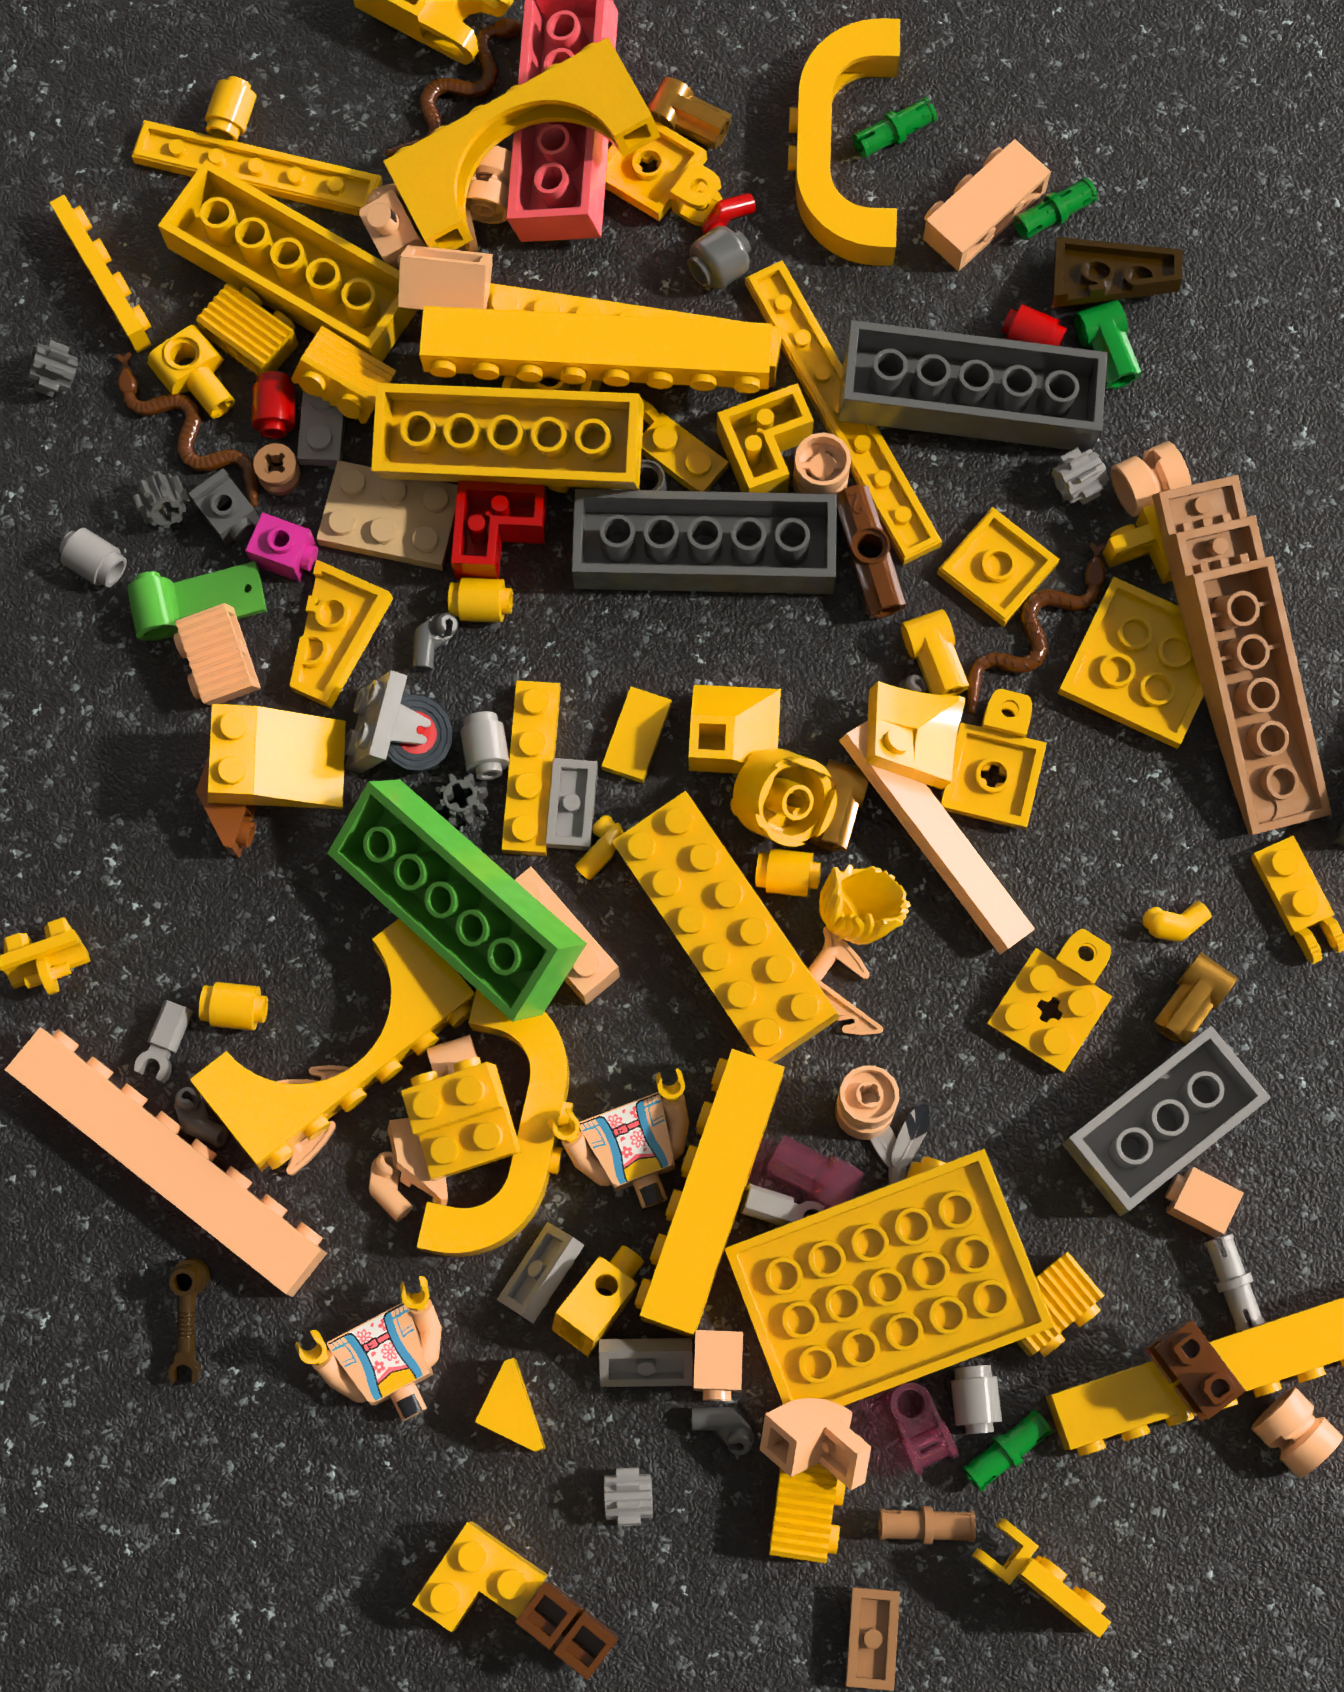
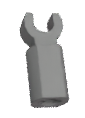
M164 1000L147 1041L150 1047L137 1057L134 1064L135 1072L143 1075L147 1065L150 1062L157 1061L159 1062L160 1069L156 1079L162 1083L169 1079L172 1072L169 1058L171 1053L176 1054L193 1014L192 1010Z
M749 1184L745 1190L740 1213L784 1226L787 1223L802 1219L807 1210L818 1213L824 1210V1206L816 1201H805L797 1204L794 1203V1197Z

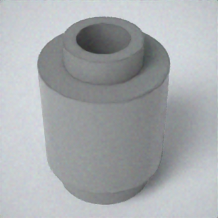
M80 528L76 532L70 531L63 538L59 547L61 563L96 586L102 584L106 587L113 586L120 579L126 568L127 560L121 556L120 549L86 528Z
M482 711L472 713L463 719L464 726L460 730L466 771L476 775L477 779L480 780L495 779L500 777L502 771L510 765L504 725L498 721V716L494 712Z
M991 1365L954 1368L955 1380L950 1382L955 1426L965 1425L966 1435L994 1432L993 1423L1002 1422L997 1376H992Z

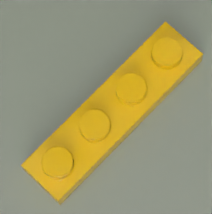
M65 195L51 201L50 204L60 224L135 351L139 353L152 346L145 330L151 328L147 317L139 304L131 308L125 298L132 293L121 273L118 271L112 275L106 266L112 259L100 238L92 242L86 231L93 227L81 206L79 205L73 209Z
M516 680L502 839L503 854L547 857L546 836L553 758H555L560 683Z

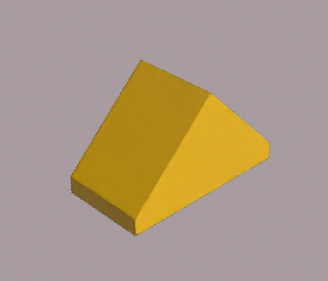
M515 1358L505 1360L475 1422L534 1452L544 1450L546 1447L517 1360Z

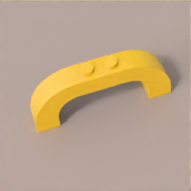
M900 19L862 20L846 25L826 37L811 53L802 71L799 84L798 108L790 107L789 133H797L796 145H789L788 171H796L795 193L800 216L809 232L826 249L846 260L864 265L893 266L896 251L897 208H869L856 205L845 199L834 186L830 172L832 102L840 89L856 79L865 77L897 78L900 58Z
M477 989L469 1018V1025L472 1031L504 1037L517 1044L529 1059L530 1081L517 1135L521 1153L513 1155L508 1178L499 1193L488 1202L473 1208H454L431 1202L426 1204L417 1248L423 1252L450 1257L473 1256L496 1249L510 1241L528 1225L545 1196L550 1173L558 1175L563 1156V1148L556 1146L558 1138L550 1129L548 1119L551 1117L558 1128L565 1127L570 1120L565 1108L573 1110V1103L566 1102L569 1088V1065L565 1047L559 1031L548 1014L544 1011L541 1016L512 1022Z

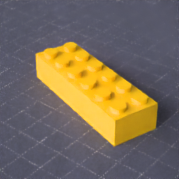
M206 159L158 225L164 241L171 251L226 283H230L238 290L247 287L261 299L264 305L275 311H280L290 320L314 334H317L320 327L324 326L380 361L385 359L418 311V309L398 307L399 270Z
M376 383L371 471L381 479L458 482L460 480L556 487L639 490L644 402L637 393Z
M686 791L612 841L756 1057L775 1063L841 1018Z
M735 1049L731 1050L728 1060L719 1058L711 1082V1091L717 1092L713 1104L704 1102L696 1125V1133L702 1135L698 1147L692 1145L688 1147L681 1168V1176L687 1178L683 1191L674 1189L665 1214L667 1216L666 1220L672 1222L668 1235L658 1234L650 1257L651 1264L657 1265L652 1281L643 1278L634 1303L636 1308L641 1309L639 1316L642 1321L694 1339L695 1331L702 1317L782 1082L784 1066Z

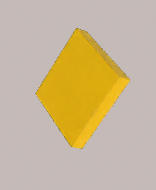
M992 507L939 567L937 574L1004 627L1022 607L1027 598L1035 592L1054 570L1060 559Z

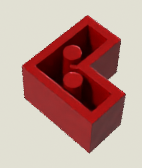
M458 480L451 565L456 580H461V578L499 579L502 542L545 544L548 508L545 485Z

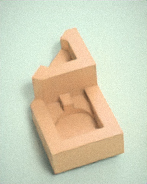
M409 1118L389 1120L387 1130L396 1169L402 1172L400 1182L408 1187L412 1184L431 1195L433 1203L446 1206L448 1201L446 1177L439 1180H431L419 1136L413 1135Z

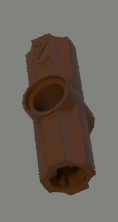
M858 484L844 488L837 493V517L849 551V565L856 573L869 618L881 619L892 616L905 609L906 602L889 552V538L882 530L869 486H860ZM870 545L878 549L880 555L875 558H866L859 553L858 549L862 546Z

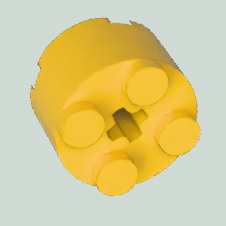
M784 749L757 750L749 755L747 762L741 768L736 778L730 805L733 814L750 831L781 845L797 847L803 845L804 843L802 842L813 836L818 837L828 828L836 811L837 794L836 790L832 789L829 779L831 775L819 762Z

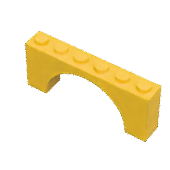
M608 37L597 43L585 46L579 53L561 63L547 67L543 73L523 84L511 87L505 94L491 102L473 108L467 115L453 123L438 127L431 135L411 146L402 147L393 156L383 161L428 247L456 250L473 240L466 216V199L472 177L484 157L498 143L523 128L546 122H569L583 125L606 137L618 149L622 157L660 137L651 112Z
M397 919L372 939L374 949L382 959L390 977L391 1004L388 1018L380 1037L359 1062L348 1070L323 1081L306 1084H287L265 1079L252 1073L239 1064L226 1051L190 1079L196 1090L261 1172L268 1166L272 1170L280 1167L294 1154V1151L291 1149L305 1137L309 1141L317 1138L331 1125L328 1121L329 1118L342 1108L345 1112L354 1109L367 1097L364 1091L378 1080L381 1084L391 1080L402 1070L401 1062L414 1052L417 1056L422 1055L427 1051V1048L436 1044L439 1040L436 1035L450 1024L455 1028L470 1017L475 997L474 991L450 964L400 919Z

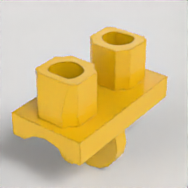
M62 917L48 922L44 927L47 939L32 943L27 933H17L4 938V954L0 955V970L5 972L14 989L24 985L31 989L43 984L46 992L52 995L59 992L57 979L70 975L72 968L90 962L86 947L75 930L71 928L66 918Z

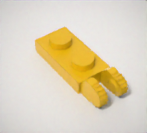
M642 399L644 402L643 420L651 426L644 434L642 433L641 454L647 459L657 462L663 471L688 490L708 492L728 469L729 462L663 412L659 414L653 405Z
M1294 835L1253 853L1251 856L1252 861L1290 936H1295L1306 959L1311 964H1315L1323 958L1317 940L1308 929L1316 924L1320 925L1331 948L1336 953L1343 951L1344 934L1339 923L1332 917L1335 914Z

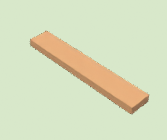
M867 720L845 734L839 740L1001 955L1035 928L926 784L866 764Z

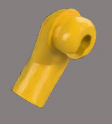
M608 815L602 816L593 825L592 831L600 839L575 864V868L588 880H591L612 859L616 851L612 841L623 834L621 824L615 823Z
M1197 900L1181 914L1163 911L1159 907H1152L1144 913L1142 922L1144 927L1149 929V933L1155 938L1180 942L1207 922L1212 915L1208 908Z

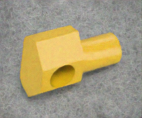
M196 325L187 326L149 353L147 364L172 395L191 391L212 418L223 416L235 403V399L214 374L224 359ZM184 358L194 359V361L188 365H177V363Z

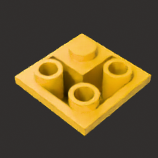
M694 685L689 738V771L739 774L749 755L754 751L778 749L781 689Z

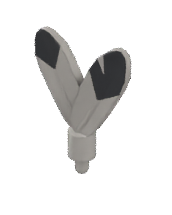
M927 1105L918 1106L910 1112L897 1139L889 1126L881 1136L870 1140L878 1156L888 1167L889 1185L906 1178L907 1172L905 1167L910 1164L927 1134L930 1125V1109Z

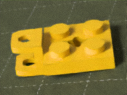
M656 120L654 121L660 134L658 139L625 157H622L613 144L608 149L605 189L659 222L672 206V212L691 224L702 226L715 204L722 200L718 192L721 189L719 177L712 170L703 166L707 161V151ZM652 160L657 161V170L650 173L643 172L641 165H639L641 162L649 164Z
M997 689L989 700L981 727L960 723L954 750L952 782L944 788L941 805L947 812L1022 830L1027 829L1047 745L1046 742L1025 738L1032 714V701L1028 695ZM1008 710L1012 712L1014 717H1007L1002 711ZM991 765L999 767V775L1005 777V782L997 783L995 787L987 786L986 780L981 778V771L988 772Z
M1080 929L1068 939L1056 959L1035 948L987 1024L1064 1073L1113 997L1094 985L1110 959L1111 946L1089 931ZM1086 946L1093 951L1094 956L1091 961H1084L1079 957L1078 950L1080 947ZM1052 998H1055L1060 1002L1057 1009L1062 1013V1016L1059 1020L1051 1018L1047 1023L1043 1022L1040 1019L1042 1011L1037 1007L1040 1000L1049 1002Z
M999 1518L995 1526L1018 1546L1003 1566L978 1548L972 1554V1557L1005 1584L1010 1585L1016 1576L1019 1577L1082 1630L1100 1638L1111 1624V1621L1101 1614L1106 1606L1084 1588L1080 1589L1075 1586L1071 1590L1066 1586L1063 1580L1067 1574L1046 1557L1042 1558L1037 1555L1035 1559L1031 1558L1039 1546L1006 1519Z

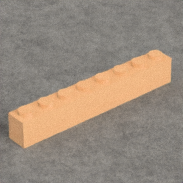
M40 1027L7 1066L5 1071L282 1292L293 1297L326 1256L327 1252L318 1246L323 1238L302 1221L297 1228L283 1218L288 1210L268 1194H265L261 1200L247 1190L253 1182L234 1167L230 1166L224 1172L212 1162L217 1154L196 1138L190 1145L178 1135V1132L183 1127L162 1110L156 1117L143 1107L148 1099L132 1086L126 1083L122 1089L118 1088L108 1080L114 1072L93 1056L87 1062L74 1053L79 1045L61 1030L57 1029L52 1035Z

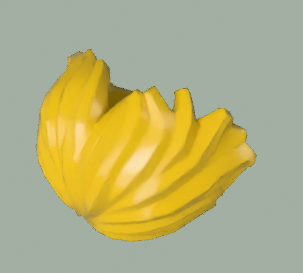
M849 864L845 870L840 871L838 867H833L820 892V916L826 924L827 930L832 932L833 935H837L839 940L850 941L857 945L870 944L904 924L903 921L909 912L908 907L911 906L910 902L906 900V891H904L902 885L894 881L895 876L892 874L888 875L887 870L882 871L881 868L870 866L853 869V866Z

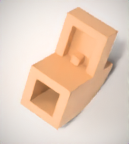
M803 1398L790 1401L765 1414L760 1451L790 1477L820 1463L845 1486L853 1490L865 1483L871 1446L850 1429L852 1412L849 1409L829 1400Z

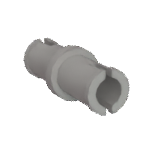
M1231 1233L1220 1237L1226 1256H1222L1216 1238L1204 1242V1245L1207 1247L1219 1280L1215 1284L1218 1293H1224L1236 1326V1332L1249 1329L1243 1309H1247L1253 1327L1265 1323V1320L1262 1318L1250 1285L1254 1281L1251 1272H1245L1233 1240L1234 1236Z

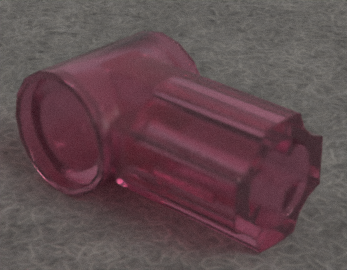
M786 1135L783 1136L766 1168V1171L772 1173V1175L807 1192V1196L811 1200L819 1202L827 1209L852 1200L865 1175L861 1170L848 1162L832 1155L826 1157Z

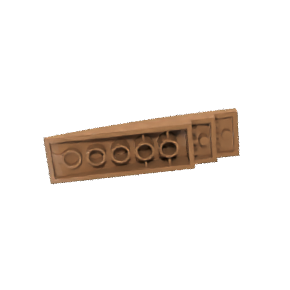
M1234 475L1153 494L1152 498L1193 659L1248 834L1255 835L1332 815L1274 557L1265 558L1256 515L1247 516L1239 476Z

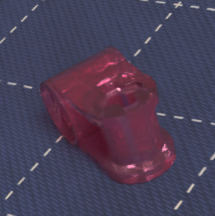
M911 1382L891 1388L886 1400L887 1410L898 1432L900 1444L916 1476L922 1475L923 1468L944 1458L950 1457L952 1460L958 1458L959 1453L954 1440L926 1388ZM906 1390L915 1391L921 1400L918 1413L911 1417L903 1416L897 1407L898 1397ZM938 1442L937 1445L920 1452L921 1449Z

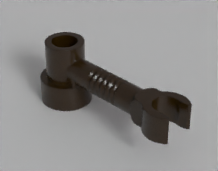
M193 1257L186 1258L175 1265L169 1279L170 1289L177 1295L178 1312L174 1363H172L168 1370V1378L171 1384H174L178 1379V1367L180 1365H186L192 1370L193 1385L200 1379L202 1373L201 1365L196 1360L194 1312L197 1295L209 1284L210 1270L204 1261ZM182 1273L188 1274L191 1277L192 1286H187L182 1282Z

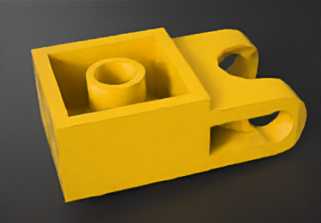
M353 0L356 8L465 65L474 59L479 50L473 29L462 21L469 15L480 12L499 18L507 12L514 0Z

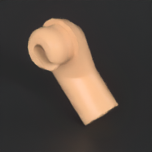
M388 1151L380 1153L372 1162L369 1193L396 1222H399L409 1214L413 1206L398 1191L400 1171L396 1169L393 1152Z

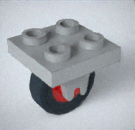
M390 670L377 680H373L366 688H361L356 697L354 713L359 715L355 730L350 729L345 739V755H348L345 769L363 773L383 761L389 767L401 773L419 774L433 769L445 759L452 745V727L448 715L438 703L425 696H402L407 675Z

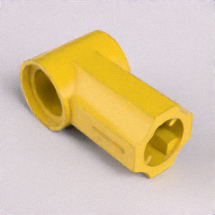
M940 609L900 624L906 649L913 660H917L930 694L957 696L968 689V681L954 648L955 636L945 610Z

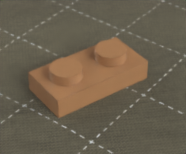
M852 1587L846 1687L894 1691L900 1591Z

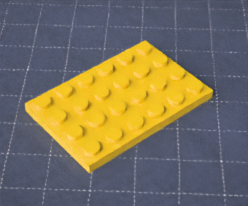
M985 1149L724 1248L783 1405L797 1399L818 1398L844 1406L1055 1326Z

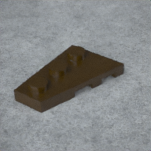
M1056 237L1051 308L1179 292L1182 282L1183 250Z

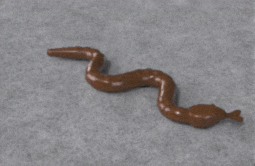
M501 18L494 25L487 26L479 32L476 37L479 50L476 58L482 70V77L479 80L470 82L454 78H437L425 86L419 97L420 112L429 129L428 134L424 138L431 135L438 127L443 126L441 116L435 105L437 97L443 94H450L473 99L480 98L491 91L496 85L499 70L488 47V43L495 37L499 39L517 37L523 29L522 21ZM414 139L405 144L389 148L385 151L387 157H391L402 147L411 146L422 139Z
M128 352L124 357L117 354L116 358L122 362L117 387L123 396V401L127 408L136 415L142 416L156 415L174 409L181 410L184 413L185 420L178 436L176 453L182 464L196 472L213 471L231 464L238 465L243 471L242 479L244 480L248 500L253 507H257L258 481L253 462L246 454L234 449L221 450L203 456L197 455L193 450V443L202 421L198 404L190 396L182 394L172 395L171 393L147 401L138 400L135 395L138 389L136 375L128 366V361L132 354Z
M1094 543L1089 544V547L1094 552V557L1088 563L1085 571L1084 581L1087 590L1084 594L1076 596L1061 591L1045 589L1032 593L1022 604L1020 620L1031 645L1028 655L1016 657L1002 652H988L975 659L966 678L969 684L967 689V711L969 714L976 712L977 700L981 689L980 685L982 684L981 675L985 669L995 667L1012 673H1029L1042 665L1048 652L1046 636L1037 617L1038 611L1042 607L1052 606L1078 611L1087 609L1096 602L1100 594V588L1105 581V564L1102 563L1099 557V553L1105 548V544H1100L1098 547Z

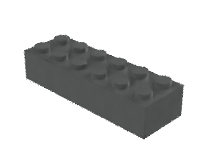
M851 320L844 346L837 421L1073 450L1078 447L1080 451L1092 450L1103 427L1107 352Z
M575 489L572 558L574 589L833 594L836 579L837 494Z

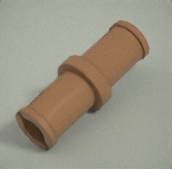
M922 1506L920 1511L879 1509V1539L921 1540L922 1545H932L933 1540L975 1542L976 1516L974 1511H933L932 1506Z

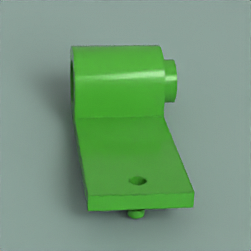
M256 561L175 583L166 577H161L158 572H143L134 577L135 581L127 586L135 634L138 639L145 641L173 637L175 633H178V628L175 624L176 620L222 603L234 607L237 619L267 612L259 567Z

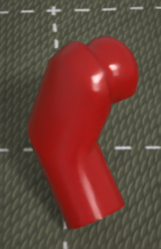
M745 193L718 201L702 224L703 235L719 225L726 227L731 219L753 214L756 204L752 194Z

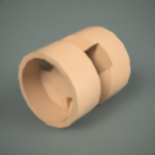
M495 146L476 169L470 182L466 199V210H470L472 220L488 224H499L507 221L512 152L508 149Z
M822 432L812 434L800 443L796 450L793 472V485L796 493L837 494L844 488H847L851 455L845 442L834 434Z
M1165 441L1144 451L1142 459L1133 456L1113 465L1110 469L1115 493L1123 508L1132 517L1140 515L1142 508L1154 506L1153 494L1191 485V478L1185 460L1170 441Z
M861 1066L853 1069L844 1078L835 1105V1117L840 1128L846 1134L859 1140H871L881 1136L889 1128L899 1102V1088L894 1077L886 1070L877 1066Z
M1293 1387L1274 1401L1258 1417L1251 1429L1269 1448L1279 1447L1281 1449L1280 1460L1297 1478H1303L1317 1468L1338 1447L1343 1436L1325 1417L1315 1418L1312 1415L1314 1406L1296 1387Z

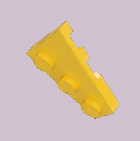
M316 559L313 572L316 577L312 596H308L306 605L308 616L304 635L299 638L290 687L295 693L331 709L392 602L393 596L383 588Z

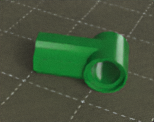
M1113 300L1076 312L1074 314V325L1083 348L1107 352L1105 389L1111 388L1116 390L1128 386L1134 380L1139 379L1142 372L1127 337L1128 323L1120 302Z

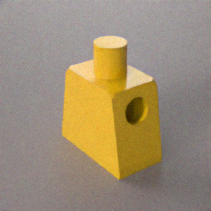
M623 1245L610 1262L599 1256L555 1313L552 1331L589 1357L599 1344V1339L604 1337L632 1298L637 1283L632 1278L644 1263L643 1259L632 1249ZM597 1289H608L612 1293V1295L603 1296L597 1291Z

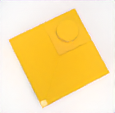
M878 681L869 689L866 764L943 790L952 782L954 750L965 698L911 691Z

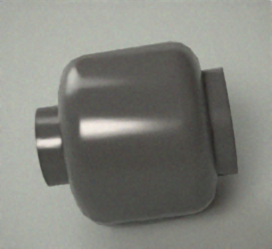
M719 225L690 245V258L687 259L688 269L693 278L702 287L706 288L709 286L720 290L748 271L750 264L748 253L751 251V246L742 232L738 230L733 232L728 227Z

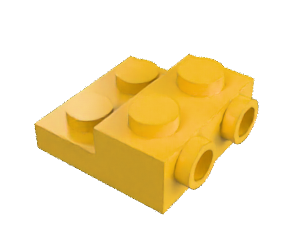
M480 1057L468 1058L453 1064L455 1073L440 1078L437 1071L423 1073L410 1079L412 1087L401 1090L413 1135L419 1136L431 1180H439L521 1153L495 1064L489 1062L481 1063Z

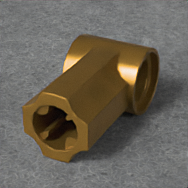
M672 77L663 78L647 105L654 120L674 132L677 131L714 150L721 146L732 122V114L695 97L693 91L685 83Z
M829 759L826 769L831 775L829 779L832 789H835L837 794L836 811L828 828L818 837H811L810 843L826 850L846 852L858 807L862 808L869 780L858 766Z
M1200 952L1177 983L1179 985L1178 989L1152 1025L1164 1037L1184 1047L1202 1025L1203 1020L1211 1009L1215 1010L1220 1005L1238 978Z

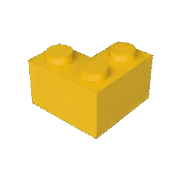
M798 383L717 412V434L742 492L788 493L790 473L781 452L800 445L805 438L812 435L814 423Z
M471 1521L466 1523L412 1605L450 1632L458 1628L480 1593L518 1618L549 1575Z

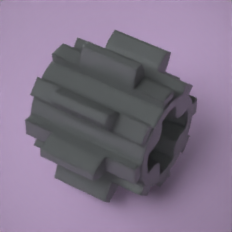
M52 340L49 341L48 345L37 342L25 370V380L35 383L34 391L53 397L54 392L66 394L69 391L78 366V358L68 354L70 347Z
M156 471L153 472V475L149 477L144 476L139 481L141 487H137L138 494L133 496V501L137 511L141 512L144 523H151L154 526L158 524L162 525L163 528H169L170 524L179 523L184 518L182 512H186L185 505L190 504V499L177 475L172 477L169 473L163 475Z
M471 773L464 777V780H457L453 774H449L450 783L446 787L442 785V787H436L435 789L437 796L442 799L440 800L441 803L435 807V810L440 815L449 816L448 822L452 826L456 827L457 825L459 826L460 822H467L468 826L472 829L474 828L473 819L477 815L481 817V815L488 814L487 807L482 804L483 799L488 796V791L486 787H474L475 779ZM463 794L467 799L468 806L460 808L456 802V796Z

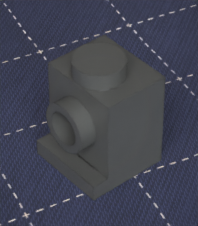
M224 468L188 493L196 509L225 546L233 541L238 542L247 538L254 531L255 525L259 521L255 509L231 480ZM232 503L231 507L228 510L221 511L222 509H224Z

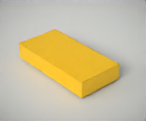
M630 686L603 760L602 770L644 783L672 706L671 699Z

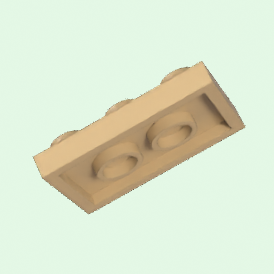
M337 460L317 535V542L321 546L443 571L454 531L458 485L441 481L381 479L371 471V467Z

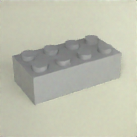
M1210 1026L1070 1136L1062 1145L1119 1216H1122L1271 1097L1215 1029Z

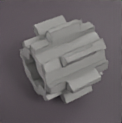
M1078 447L1060 457L1061 462L1057 464V467L1053 468L1052 477L1054 478L1056 488L1064 500H1068L1070 504L1080 500L1082 505L1101 496L1100 491L1104 489L1103 486L1108 484L1109 476L1099 455L1096 452H1092L1091 449L1081 453Z
M637 1467L616 1468V1475L605 1476L604 1501L606 1520L618 1519L619 1526L641 1525V1518H653L651 1474H639V1468Z

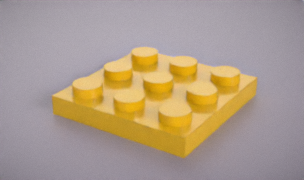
M1113 576L1058 694L1178 749L1204 696L1180 607Z

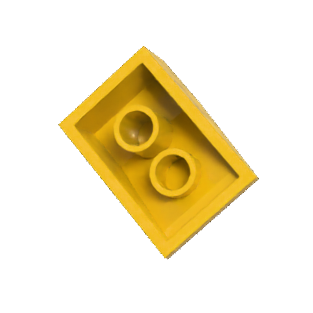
M212 704L207 803L342 809L346 721L260 706Z

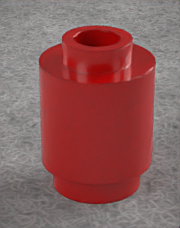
M1022 304L1018 311L1010 309L1002 326L1001 333L1007 335L1006 340L1061 346L1068 328L1059 325V319Z
M269 371L261 373L257 376V382L252 387V427L265 438H283L286 436V433L291 432L295 428V387L291 384V377L282 372Z

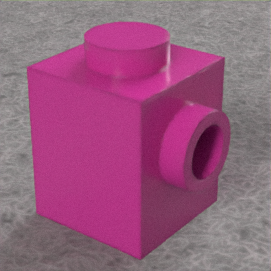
M263 512L245 550L250 561H256L259 568L297 582L301 581L305 570L310 571L313 568L318 556V547L310 529Z

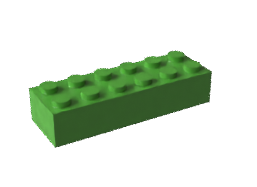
M400 779L369 781L327 853L512 1022L543 1015L587 945L585 941Z

